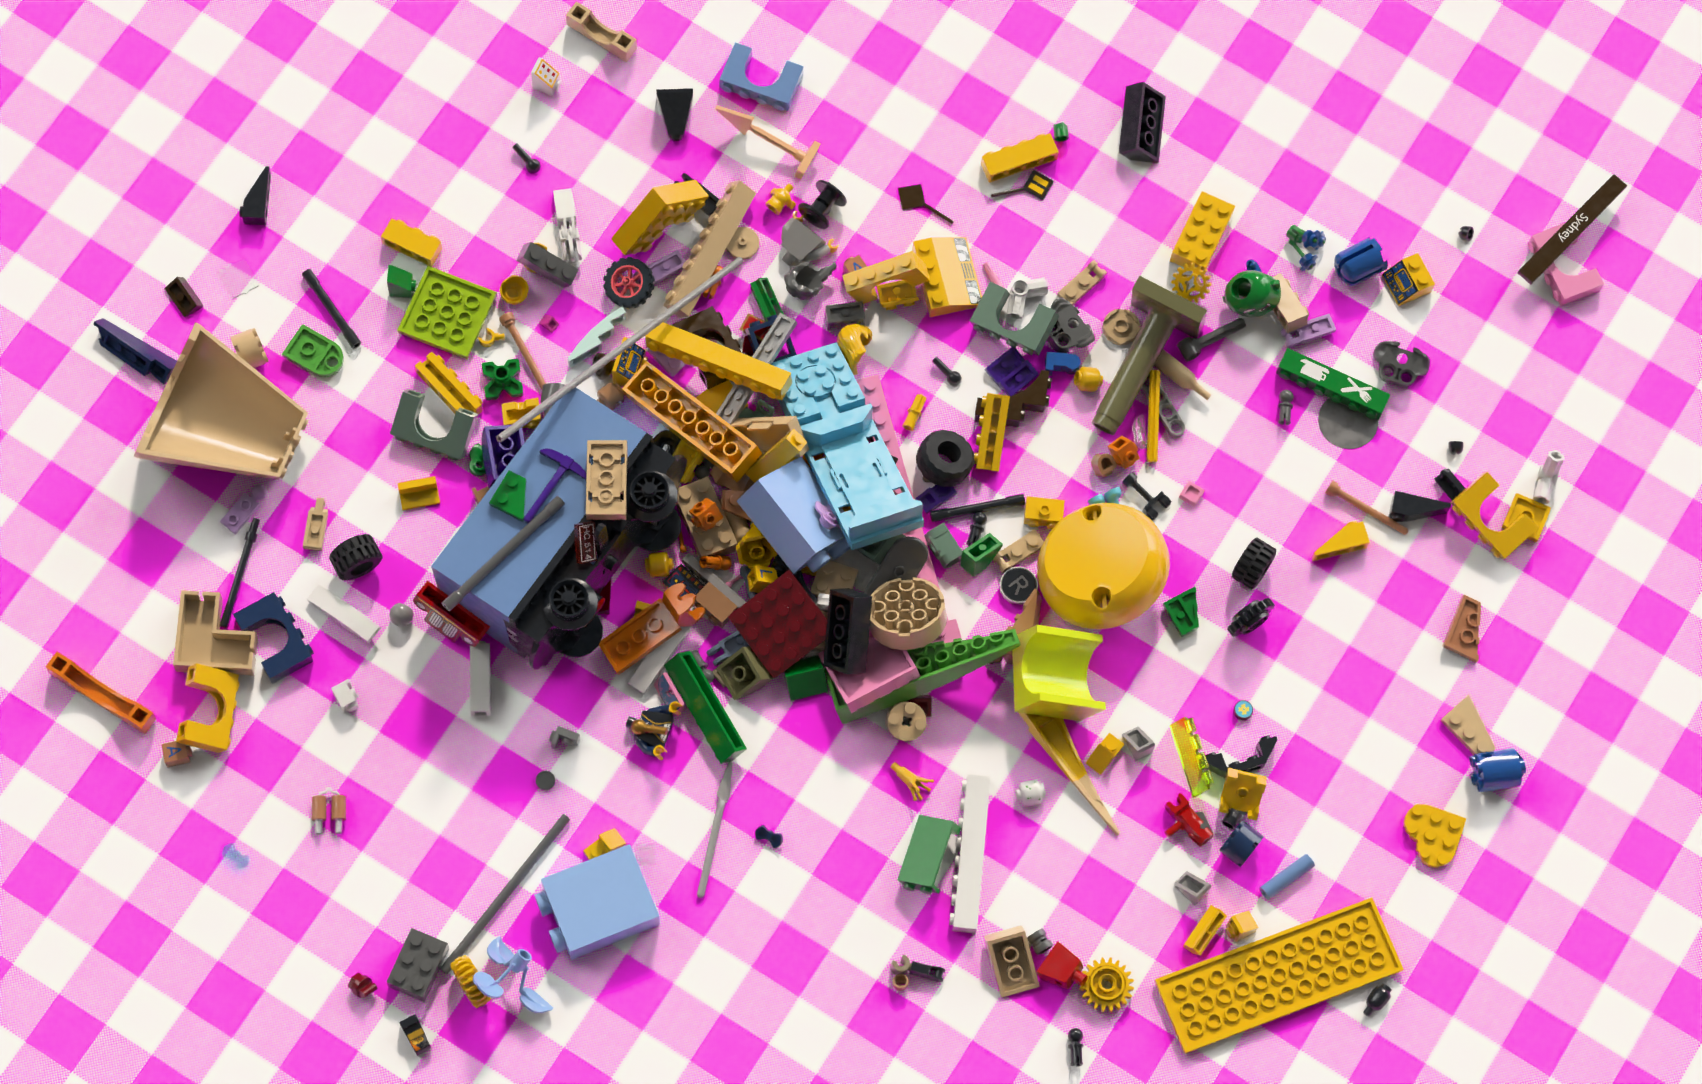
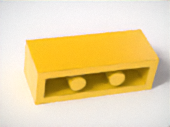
M391 218L381 235L383 245L431 267L442 251V244L439 238L433 235L428 236L419 228H411L400 219L395 220Z

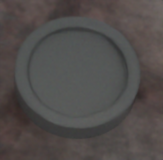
M547 770L538 773L536 776L538 788L541 790L553 788L555 785L554 774Z

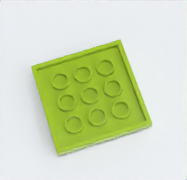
M427 265L397 332L468 360L496 299L497 292Z

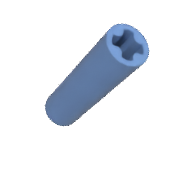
M1304 854L1260 886V892L1267 900L1271 899L1315 867L1314 861L1308 854Z

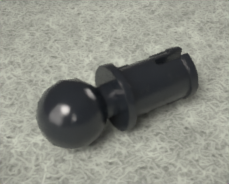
M977 512L972 517L974 524H971L969 527L971 531L966 542L968 546L978 541L981 533L985 530L982 526L987 523V516L983 512Z
M1072 1028L1068 1032V1039L1072 1043L1068 1045L1071 1059L1070 1066H1075L1076 1064V1067L1083 1065L1082 1048H1084V1045L1080 1044L1083 1039V1032L1079 1028Z

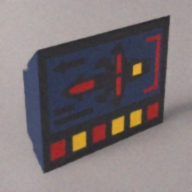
M682 564L662 581L668 588L675 584L683 583L686 588L679 595L680 597L689 593L697 595L705 586Z

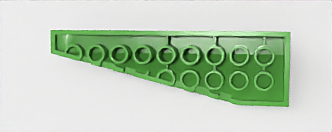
M1011 629L993 632L985 637L976 635L972 636V639L962 640L958 638L953 639V642L949 643L940 641L929 643L922 648L909 649L907 652L914 662L920 677L893 690L882 698L874 700V702L865 707L857 709L853 713L850 712L826 668H824L836 712L842 724H846L950 683L994 661L1021 644L1016 630Z

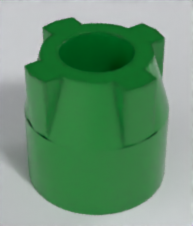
M1064 122L1053 125L1055 141L1062 142L1069 139L1068 125Z

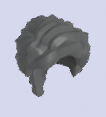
M803 262L796 266L793 265L784 276L786 290L792 297L800 300H810L824 288L823 282L837 269V264L833 262L832 265L826 266L819 271L809 267V262Z

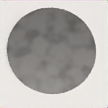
M1328 398L1319 411L1318 423L1324 437L1335 446L1345 449L1359 448L1370 442L1376 434L1378 419H1370L1360 411L1349 409L1345 404L1335 403Z

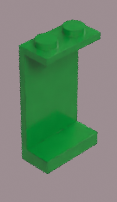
M924 815L918 816L897 879L904 889L909 891L917 889L928 895H931L932 892L940 893V889L934 883L951 834L959 835L961 830L954 821Z

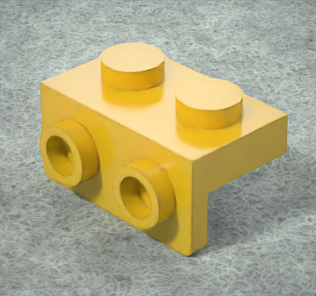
M905 280L883 283L876 286L880 307L885 308L886 311L897 309L896 305L904 304V307L915 305V301H919L915 286L912 287Z
M681 440L672 456L683 455L686 457L687 465L680 483L687 484V482H691L694 478L695 472L693 471L697 465L699 466L702 463L704 457Z

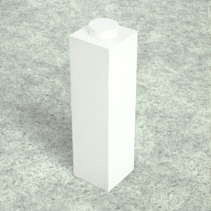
M480 641L476 647L470 646L471 717L491 716L490 643Z

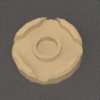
M1114 309L1104 318L1102 325L1103 334L1113 344L1128 345L1134 341L1140 330L1139 319L1130 310Z

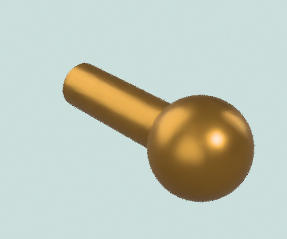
M637 719L631 724V730L636 735H641L645 732L667 735L668 733L667 727L648 725L641 719Z

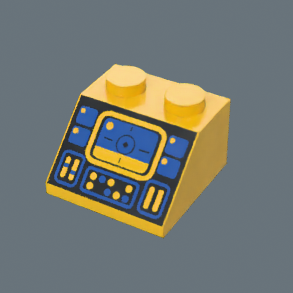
M1419 253L1400 260L1382 273V277L1398 307L1431 293L1435 286V282Z
M623 337L621 344L628 338ZM635 343L616 357L612 369L613 384L617 383L624 387L641 366L648 361L645 349Z

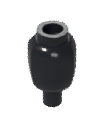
M1384 983L1381 986H1376L1366 999L1367 1007L1363 1014L1369 1017L1373 1011L1381 1010L1390 1000L1392 989Z

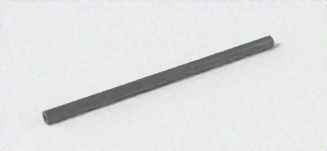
M565 814L561 815L440 967L441 971L445 974L451 971V963L458 957H462L568 824L570 821L568 816Z

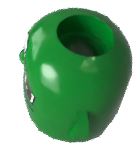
M1256 270L1239 272L1227 283L1224 296L1222 297L1223 302L1227 304L1230 310L1241 316H1263L1273 310L1280 301V281L1276 280L1273 276Z

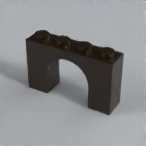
M713 306L672 324L674 327L702 338L717 340L723 346L742 353L738 340L733 339L729 326L724 325L721 313L719 311L716 312ZM698 368L699 377L707 390L728 381L726 378H719L716 374L708 371L705 372Z

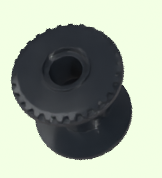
M819 180L816 182V188L820 192L819 196L812 205L800 203L798 210L809 223L825 230L829 227V221L825 216L831 212V207L834 204L844 207L847 204V199L836 186L825 180Z

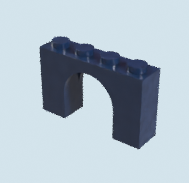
M275 592L233 614L241 631H254L267 624H276L288 632V642L284 649L261 662L272 684L313 662L311 655L314 654L310 645L304 644L302 639L305 637L301 629H296L293 625L295 619L291 612L286 613L284 609L286 604L281 596L277 597Z

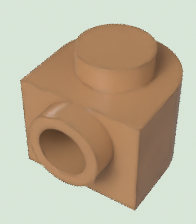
M1096 454L1091 460V466L1096 476L1107 477L1113 473L1112 470L1117 468V464L1110 454Z

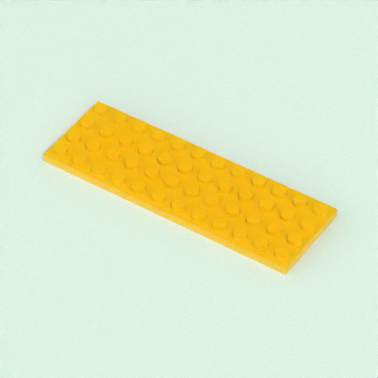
M1373 897L1159 977L1154 982L1184 1054L1397 974L1402 972L1404 968Z

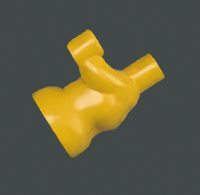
M788 183L784 188H773L770 192L772 197L765 203L766 207L777 215L781 213L785 205L792 210L796 203L791 200L789 193L794 187Z

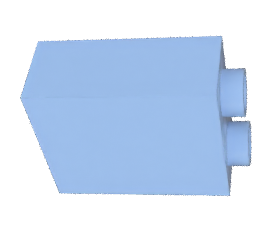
M802 457L760 478L737 500V503L793 574L806 566L814 573L830 561V556L833 560H836L850 549L840 528L833 527L829 530L820 523L819 519L821 516L815 509V502L819 501L826 507L828 502L813 471ZM838 508L840 513L845 512L842 508Z
M630 844L542 878L543 891L534 894L542 917L552 913L558 926L549 930L556 952L559 953L567 949L571 960L660 925L659 913Z

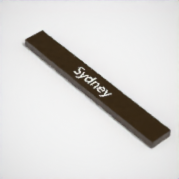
M1613 174L1519 269L1517 274L1532 285L1628 185Z

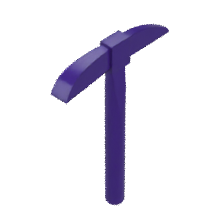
M545 448L539 451L541 455L559 463L560 467L523 518L526 523L532 521L566 470H571L586 480L587 473L574 459L553 449Z

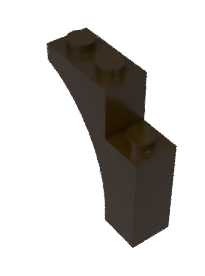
M1041 370L1039 376L1029 387L1020 393L1010 396L1006 426L1019 427L1020 421H1024L1025 410L1043 413L1045 406H1049L1050 395H1046L1047 389H1051L1052 378H1048L1049 371ZM977 397L975 422H979L980 415H984V408L981 407L982 398Z

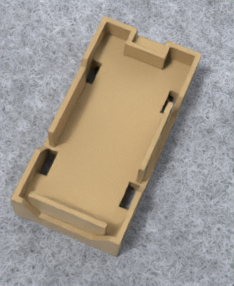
M796 416L738 418L731 424V426L754 442L762 455L793 429L805 439ZM807 443L794 457H802L809 450Z
M587 440V520H626L627 440ZM590 457H593V465L590 463ZM621 457H625V462L621 465ZM620 494H623L624 500L620 502Z

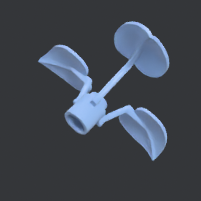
M500 936L491 941L487 947V955L493 962L508 966V969L496 981L485 972L475 973L473 982L477 988L490 998H499L504 990L498 983L511 970L515 973L523 971L519 993L522 994L519 997L521 1003L534 1013L552 1011L554 1007L538 993L524 987L526 974L529 970L527 965L532 959L531 954L524 949H519L514 955L504 944Z

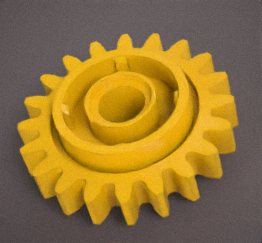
M1101 957L1100 964L1093 960L1094 967L1087 964L1086 969L1089 972L1082 971V973L1088 976V979L1079 988V991H1085L1082 999L1089 998L1087 1005L1094 1003L1093 1010L1100 1006L1103 1013L1107 1007L1109 1012L1112 1013L1113 1006L1120 1010V1003L1125 1006L1127 1004L1125 998L1131 999L1132 995L1128 992H1132L1134 987L1129 986V984H1132L1134 979H1128L1131 971L1124 972L1126 965L1119 967L1120 960L1113 964L1112 957H1110L1106 963L1105 959ZM1109 981L1112 988H1103L1101 982Z

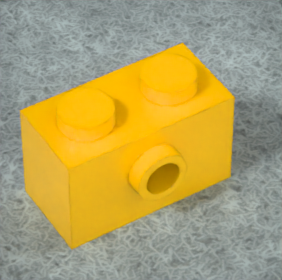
M1027 496L1023 524H1028L1029 527L1047 526L1048 529H1052L1063 519L1065 500Z

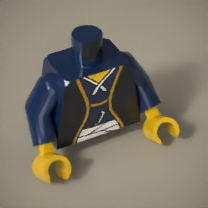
M674 701L670 705L649 708L647 711H642L640 719L646 724L668 728L667 735L648 732L641 735L634 734L636 745L643 754L663 760L660 754L663 752L667 753L664 747L674 722V715L671 714L681 715V712L676 710L678 707H682L680 703ZM629 716L625 727L631 729V724L637 718Z

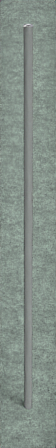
M738 257L497 435V441L503 442L741 265L743 259Z

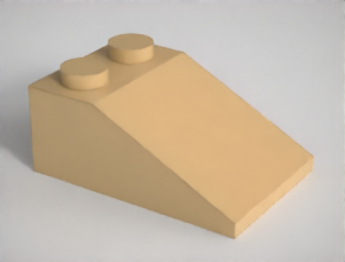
M1022 925L984 936L1001 997L1040 987L1026 932Z

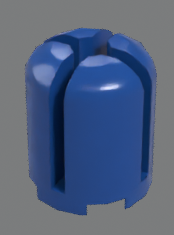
M1370 237L1338 252L1334 257L1335 271L1348 286H1355L1387 270L1388 262L1387 260L1383 261L1380 252L1383 249L1375 238L1370 239Z

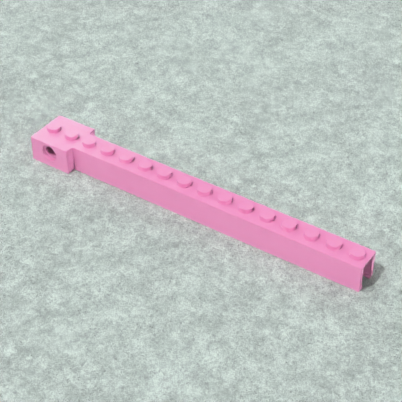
M879 375L857 379V383L865 396V405L872 404V419L888 451L892 456L898 458L896 466L914 499ZM874 437L870 438L871 442L876 441ZM900 488L893 490L895 495L902 493ZM922 527L903 533L905 536L919 538L927 546ZM928 550V559L917 578L930 581L939 588ZM947 616L943 632L931 643L940 641L949 643L953 642V639H962L957 620H948Z

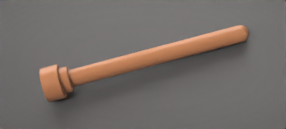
M507 312L499 317V321L502 326H505L506 329L508 328L542 390V386L546 382L515 327L513 313Z
M1332 480L1325 492L1327 495L1342 498L1403 535L1408 533V528L1341 490V487L1338 486L1339 483Z

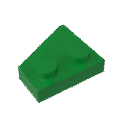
M508 470L491 498L490 506L523 522L526 478Z
M1195 586L1162 604L1181 637L1199 628L1197 591Z

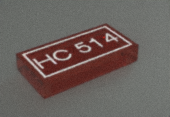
M588 521L574 524L576 562L583 564L597 561L593 535L595 522Z

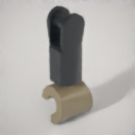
M904 954L900 961L903 966H899L895 960H892L890 963V970L895 975L905 974L908 970L909 974L936 982H943L942 975L946 971L945 968L916 961L910 963L909 958ZM930 970L935 971V974H934V975H930V974H929V971H930Z

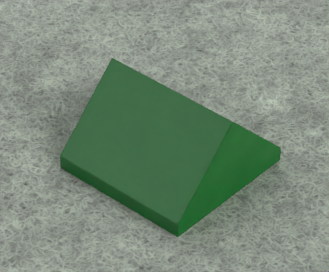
M818 655L801 659L783 672L790 701L828 692L824 667Z

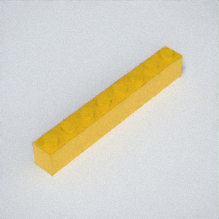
M664 322L645 336L646 346L652 351L661 352L669 358H676L687 365H693L702 371L716 374L719 378H726L737 385L746 386L754 392L766 394L772 399L776 398L782 401L792 384V376L788 371Z

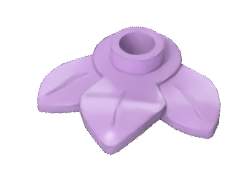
M816 501L815 509L821 516L819 519L820 523L829 530L833 527L840 528L837 517L833 514L830 505L828 504L826 507L819 501Z

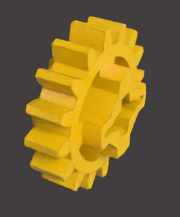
M1192 262L1189 267L1185 263L1183 265L1184 269L1181 267L1177 268L1179 274L1173 273L1172 275L1176 278L1171 281L1172 284H1175L1172 291L1177 290V295L1191 302L1194 299L1198 303L1199 297L1205 299L1204 293H1210L1207 287L1212 286V283L1208 282L1211 275L1206 276L1205 273L1208 270L1202 271L1201 264L1195 267V263ZM1187 271H1193L1191 275L1183 274ZM1199 276L1202 277L1203 283H1201ZM1194 277V285L1189 289L1190 282L1188 281H1190ZM1193 291L1200 292L1196 295H1190Z

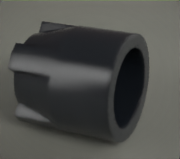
M1231 808L1221 822L1224 826L1234 830L1242 814Z

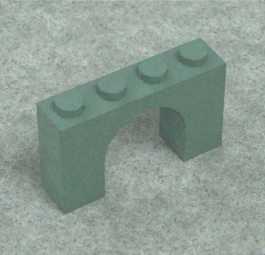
M989 282L970 319L971 324L974 326L973 329L980 333L985 331L995 340L1003 339L1007 345L1013 348L1018 346L1028 355L1032 356L1034 353L1039 356L1059 318L1058 313L1039 303L1032 319L1024 328L1016 331L1007 330L1000 325L999 319L1010 293L1006 288Z
M408 388L404 390L390 434L399 441L407 440L413 442L412 445L416 447H427L435 454H446L452 460L458 461L466 456L479 414L459 408L456 410L447 436L440 438L432 437L422 429L419 421V414L425 394Z

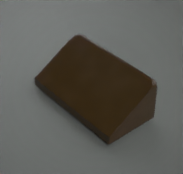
M177 276L164 288L185 318L204 306L184 277Z

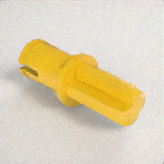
M922 394L916 395L911 408L907 410L908 415L902 425L906 430L913 431L918 418L922 416L921 411L927 399Z

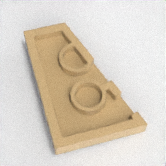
M1469 694L1440 720L1473 755L1496 749Z

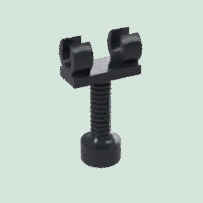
M1131 472L1122 483L1127 488L1133 487L1147 500L1148 504L1143 508L1142 512L1153 521L1159 514L1152 506L1159 501L1164 508H1167L1171 505L1172 501L1163 491L1155 498L1152 497L1146 489L1137 483L1138 476Z

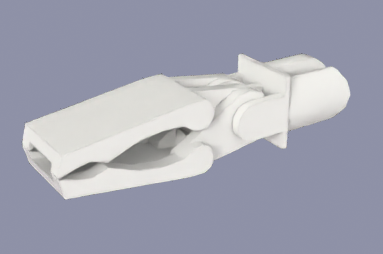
M572 188L553 190L558 228H561L559 234L563 259L568 262L566 248H569L571 261H575L573 247H577L578 259L582 260L578 228H575L577 222Z

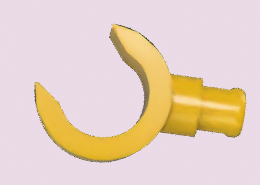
M486 328V332L492 336L491 340L484 341L478 337L479 343L483 347H491L495 341L505 340L504 333H494L489 328Z

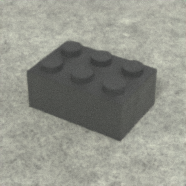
M411 928L387 979L388 987L425 1002L448 953V943Z

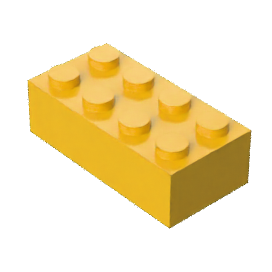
M1201 191L1169 261L1181 267L1185 263L1190 267L1191 263L1194 262L1195 267H1198L1200 264L1202 265V271L1207 269L1233 215L1235 205Z

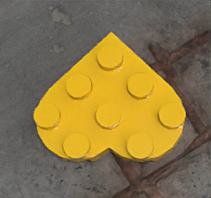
M1415 804L1406 813L1403 827H1405L1409 838L1417 842L1416 852L1422 860L1421 862L1428 867L1439 868L1447 865L1453 859L1467 818L1431 805Z

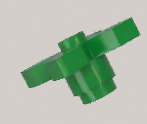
M518 358L508 359L504 366H497L493 361L481 364L483 376L491 380L484 387L486 400L498 399L503 390L511 397L524 395L522 382L514 378L521 372Z

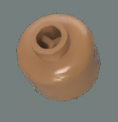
M608 383L598 390L597 401L614 410L624 402L625 394L619 384Z

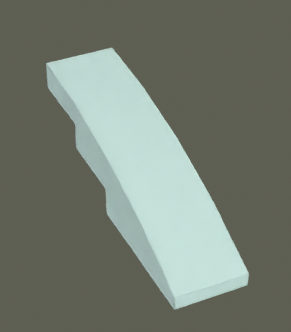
M623 307L606 316L584 336L567 358L569 368L602 350V341L614 335V326L626 320V311Z

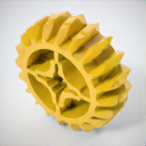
M466 955L455 959L451 963V969L467 998L476 1008L484 1006L491 998L484 995L473 982V976L478 970Z

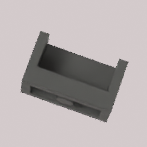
M863 301L826 305L825 319L827 331L831 330L832 325L860 322V325L865 326Z

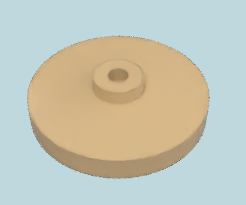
M738 227L727 246V251L734 258L749 259L759 249V237L754 230L748 227Z

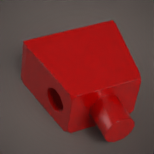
M1058 941L1037 970L1041 980L1065 989H1069L1074 982L1083 986L1088 979V976L1081 972L1083 970L1081 960Z

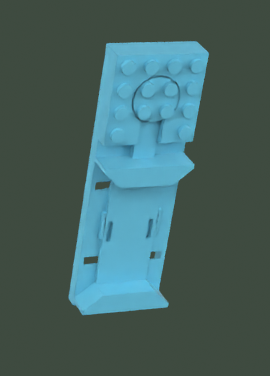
M837 342L773 362V366L791 373L792 384L782 401L777 400L785 416H796L809 447V450L804 455L833 514L837 517V522L851 550L924 527V519L922 517L923 504L921 501L912 498L872 419V404L865 405V396ZM867 438H875L876 441L868 443ZM825 454V458L816 461L813 458L815 455ZM900 488L902 493L895 495L893 490ZM850 506L852 510L840 513L838 508Z

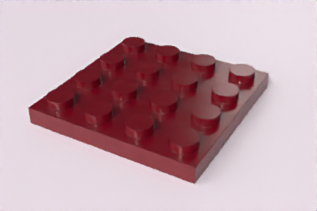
M791 570L785 572L727 616L774 679L826 639L827 618Z

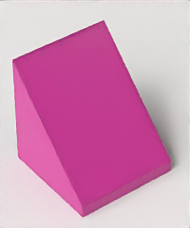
M546 314L539 322L540 325L550 332H553L559 325L553 316Z

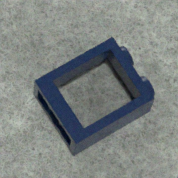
M777 314L767 317V321L760 323L759 320L749 323V328L745 329L753 354L759 347L754 331L773 325L778 317ZM790 336L785 342L789 354L775 358L773 362L797 355Z

